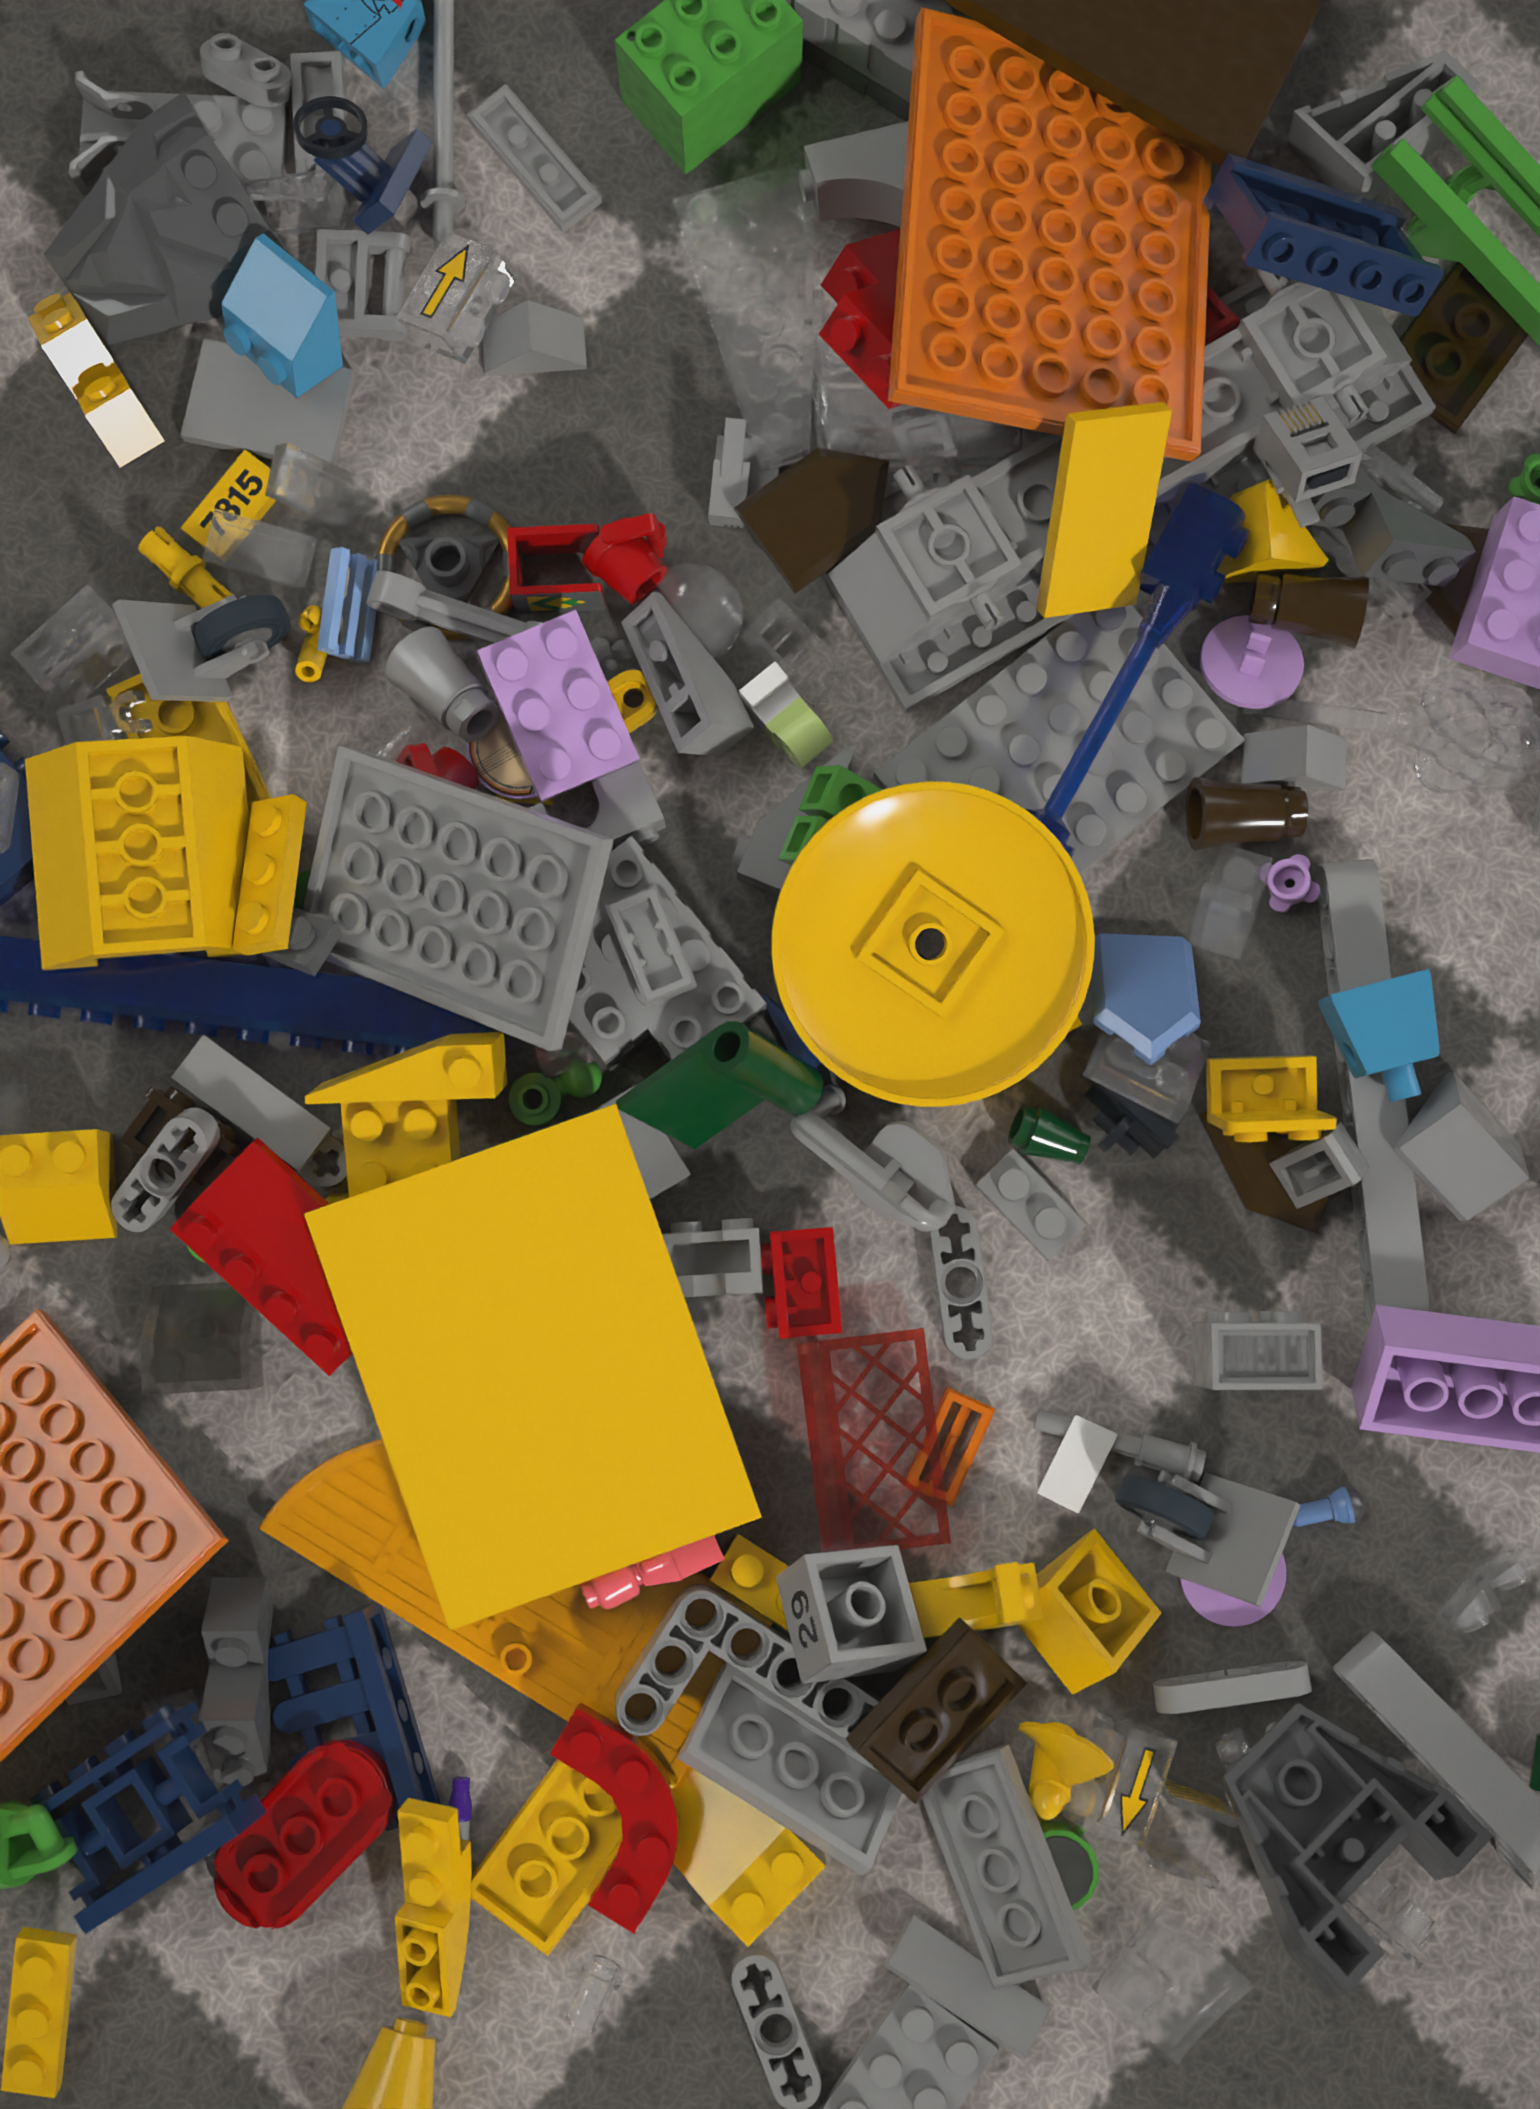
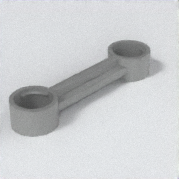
M376 571L366 601L371 608L388 616L407 621L418 619L490 644L542 624V622L537 621L525 623L426 590L417 581L389 571Z

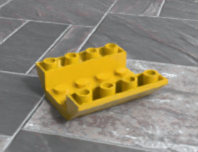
M191 736L74 742L25 759L42 970L98 966L99 958L206 950L207 958L244 955L232 949L249 829L242 746Z

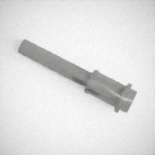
M1038 1409L1033 1429L1064 1438L1073 1418ZM1108 1429L1117 1433V1438L1110 1451L1135 1458L1136 1466H1145L1159 1471L1163 1470L1186 1480L1199 1481L1204 1468L1206 1451L1197 1449V1443L1190 1442L1186 1446L1151 1436L1146 1432H1143L1141 1438Z

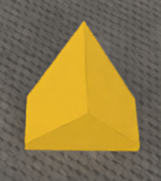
M1268 479L1234 493L1228 500L1219 525V531L1216 533L1199 581L1200 585L1254 582L1257 573H1272L1281 576L1282 572L1301 575L1323 567L1329 559L1306 527L1300 528L1290 505L1281 493L1276 494L1272 480Z

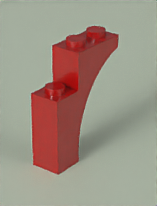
M901 228L845 245L820 285L837 303V306L819 332L820 337L889 410L901 405L900 403L888 401Z

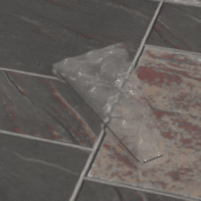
M805 160L672 199L675 216L742 417L746 419V429L761 472L798 462L811 453L817 213L813 201L804 202L801 194L798 170L806 169Z

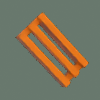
M946 1386L903 1484L953 1507L996 1409ZM954 1401L961 1404L926 1483L919 1480V1476ZM972 1409L980 1413V1416L945 1492L937 1488Z

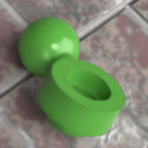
M575 1056L564 1063L560 1076L556 1078L545 1073L525 1074L518 1078L511 1087L509 1093L511 1111L518 1120L528 1125L550 1123L561 1113L565 1096L570 1094L574 1097L583 1098L597 1091L602 1080L601 1069L593 1059L587 1056ZM532 1089L539 1090L543 1096V1102L537 1109L531 1108L526 1100L527 1094Z

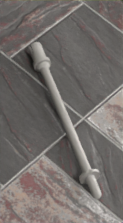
M434 0L433 188L426 190L420 196L421 207L426 211L433 212V244L435 249L442 253L450 251L453 247L454 213H459L462 209L466 208L465 195L454 190V0Z

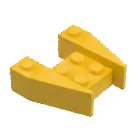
M504 1032L449 1034L325 1081L305 1096V1104H341L348 1193H331L325 1200L329 1204H333L460 1159L456 1099L496 1098L507 1085Z

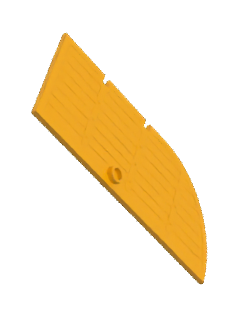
M383 1439L371 1441L346 1450L311 1470L284 1493L258 1526L263 1532L566 1721H569L579 1702H582L621 1726L615 1709V1696L618 1688L676 1597L688 1586L703 1584L711 1587L769 1626L773 1623L708 1582L709 1577L699 1571L683 1578L681 1581L651 1586L642 1585L640 1586V1593L636 1598L608 1610L603 1609L600 1605L590 1609L578 1584L449 1631ZM705 1598L692 1601L685 1611V1619L694 1625L707 1623L714 1614V1604ZM743 1628L737 1631L731 1640V1649L740 1655L753 1652L759 1642L758 1632L751 1628ZM666 1646L657 1653L655 1665L665 1672L677 1670L683 1664L685 1652L677 1646ZM711 1651L707 1652L661 1726L655 1732L648 1735L636 1736L654 1753L662 1766L678 1778L673 1788H676L689 1766L679 1760L677 1756L720 1668L726 1663V1661ZM637 1693L627 1700L625 1711L631 1717L644 1718L653 1711L655 1700L646 1693Z

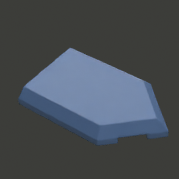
M1099 933L1095 936L1094 962L1090 980L1093 1023L1108 1035L1117 1034L1135 1048V1055L1147 1064L1152 1065L1165 1055L1166 1049L1181 1037H1188L1200 1027L1201 1019L1192 944L1184 937L1104 933Z

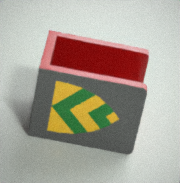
M599 524L507 527L509 589L516 614L606 610L602 584L523 586L521 578L520 551L524 555L585 553L592 541L600 534Z

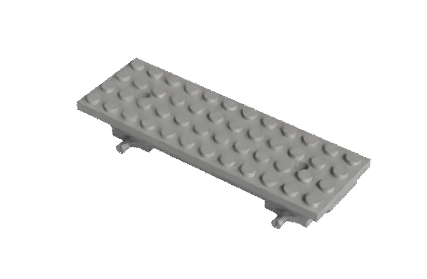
M1259 269L1256 272L1258 277L1220 297L1240 319V324L1235 330L1205 346L1201 454L1193 462L1165 456L1163 458L1141 579L1213 539L1219 531L1221 519L1231 496L1234 493L1271 479L1265 466L1253 450L1255 435L1260 432L1263 415L1275 411L1279 414L1281 409L1285 412L1287 407L1291 410L1293 405L1297 408L1299 403L1303 406V402L1309 403V400L1323 396L1362 453L1433 412L1436 408L1435 404L1411 368V357L1379 306ZM997 423L915 470L913 464L905 466L904 471L901 468L893 476L896 481L886 486L881 523L876 526L875 533L849 556L822 575L904 714L1055 629L1066 619L1075 615L1044 618L1036 610L1063 436Z

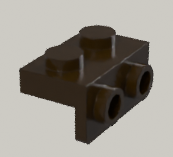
M171 1085L166 1092L150 1086L144 1094L149 1098L148 1102L119 1141L143 1156L171 1119L186 1109L194 1108L197 1103ZM215 1116L213 1118L220 1129L219 1143L186 1186L187 1189L197 1196H200L245 1150V1148L235 1142L240 1133ZM190 1127L189 1135L178 1145L184 1150L195 1143L193 1139L196 1133ZM156 1159L155 1166L175 1179V1171L171 1164L166 1160Z

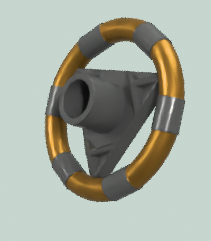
M446 494L421 499L401 511L384 532L375 556L377 571L396 573L395 555L400 545L427 590L467 603L501 544L504 552V582L495 600L483 609L506 616L513 607L509 589L507 527L512 526L497 509L476 498ZM441 514L465 515L489 528L495 534V536L404 538L410 530L431 519L433 516ZM520 551V558H521V578H522V584H523V580H524V553ZM396 618L402 626L412 631L424 627L438 628L443 632L448 641L472 638L418 619L407 621Z

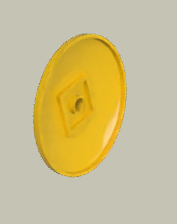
M927 781L883 789L863 797L829 819L810 838L790 867L780 889L771 930V958L778 995L787 1017L807 1048L824 1066L857 1089L884 1100L919 1107L952 1106L980 1100L1005 1090L1038 1068L1054 1052L1075 1022L1087 994L1094 962L1095 934L1088 894L1075 864L1059 840L1042 822L1011 800L985 789L953 782ZM928 928H934L939 931L944 940L942 952L933 959H923L915 948L918 934Z

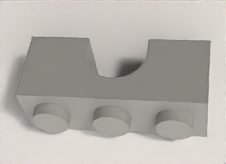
M640 761L591 781L599 801V811L594 822L586 829L613 838L611 851L630 836L636 840L640 847L649 845L659 839L660 836L657 831L666 828L665 820ZM543 802L528 808L548 815Z

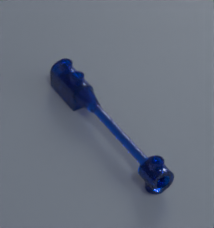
M1192 481L1141 570L1139 590L1152 595L1140 622L1134 646L1044 808L1025 809L1051 831L1071 858L1075 848L1066 844L1071 834L1062 820L1063 815L1155 649L1160 648L1187 614L1197 608L1201 600L1209 604L1214 602L1226 575L1217 571L1226 555L1234 559L1238 558L1251 530L1242 526L1246 519V514L1237 504Z

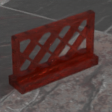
M924 1328L796 1343L822 1553L898 1545L899 1550L951 1543ZM914 1340L916 1363L902 1380L878 1360L891 1343ZM882 1344L874 1356L861 1348L862 1346ZM853 1348L869 1361L851 1386L832 1373L830 1350ZM874 1365L899 1384L880 1410L855 1391ZM917 1372L920 1393L909 1385V1382ZM834 1382L846 1391L837 1404ZM904 1389L921 1401L923 1408V1417L910 1433L886 1415V1412ZM851 1395L876 1414L857 1440L842 1429L838 1422L837 1413ZM881 1419L906 1438L887 1463L862 1444ZM924 1425L927 1447L915 1438ZM840 1435L852 1444V1447L844 1457ZM911 1443L929 1456L930 1470L917 1487L892 1468ZM858 1449L883 1468L864 1493L845 1478L844 1467ZM888 1473L912 1491L894 1517L869 1498ZM931 1479L934 1500L922 1492ZM847 1489L859 1498L851 1510H849ZM917 1497H920L936 1510L938 1532L915 1535L899 1522ZM864 1504H867L889 1522L876 1540L853 1541L851 1521ZM895 1527L906 1535L887 1538Z

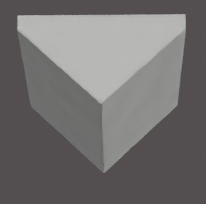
M1454 1072L1445 1074L1393 1147L1398 1156L1459 1221H1468L1530 1178L1520 1143Z

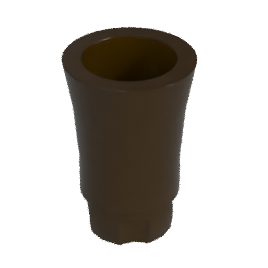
M1282 572L1280 576L1272 573H1257L1251 594L1248 622L1259 625H1272L1273 630L1308 635L1355 649L1361 635L1367 608L1369 577L1306 576Z
M1194 777L1188 786L1185 803L1187 838L1191 848L1196 851L1226 844L1278 841L1281 837H1301L1307 828L1309 811L1306 792L1302 791L1300 787H1281L1277 783H1233Z

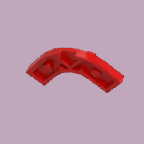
M579 1702L549 1755L598 1784L612 1797L619 1811L622 1822V1841L619 1850L591 1895L587 1906L635 1934L663 1888L675 1859L680 1831V1818L677 1812L676 1801L670 1786V1778L654 1753L635 1735L627 1732L623 1727L582 1702Z

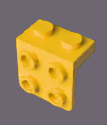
M1316 1056L1206 1058L1207 1122L1222 1129L1223 1135L1234 1136V1141L1238 1142L1267 1141V1132L1288 1134V1139L1317 1140L1322 1138V1130L1336 1129V1117L1317 1110Z

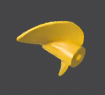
M1022 1722L1018 1727V1731L1035 1742L1028 1795L1039 1823L1055 1818L1060 1812L1070 1807L1083 1796L1091 1779L1104 1775L1114 1768L1113 1761L1100 1748L1089 1740L1077 1735L1066 1724L1059 1722L1044 1724Z

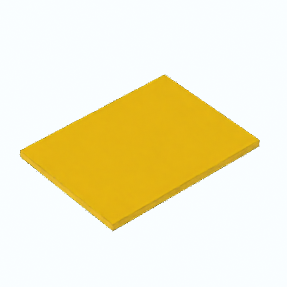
M616 1104L304 1213L449 1631L762 1518Z

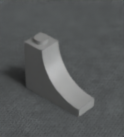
M908 121L804 146L806 169L798 170L799 185L804 202L813 201L819 221L840 218H864L886 222L901 228Z

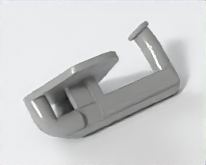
M828 1084L823 1087L819 1101L810 1111L793 1117L790 1123L793 1135L848 1179L855 1195L882 1218L891 1221L899 1220L923 1232H933L943 1227L953 1215L955 1202L945 1152L937 1142L912 1123L894 1121L887 1124L866 1151L863 1152L824 1121L828 1114H839L846 1105L843 1090L835 1084Z

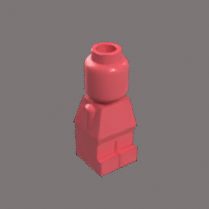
M712 1535L580 1583L579 1585L590 1609L600 1605L603 1609L608 1610L636 1598L640 1593V1586L642 1585L651 1586L681 1581L685 1577L723 1561L724 1557L715 1536Z

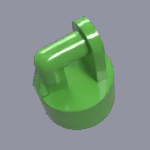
M17 1801L0 1803V1890L21 1886L30 1881L35 1874L47 1872L61 1866L78 1851V1847L72 1837L62 1838L46 1807L42 1805L27 1806Z

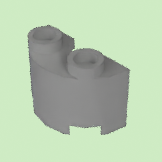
M753 1218L722 1220L721 1231L702 1232V1222L670 1223V1234H662L684 1297L763 1293L759 1228L753 1227Z

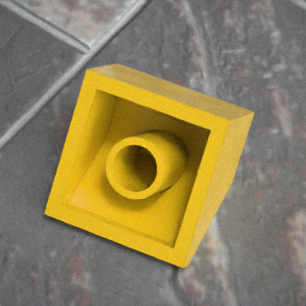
M92 1129L0 1135V1218L9 1244L117 1238V1221L111 1209V1201L116 1193L114 1133Z
M1094 1528L1036 1574L1043 1619L1017 1625L1073 1695L1114 1674L1162 1612Z

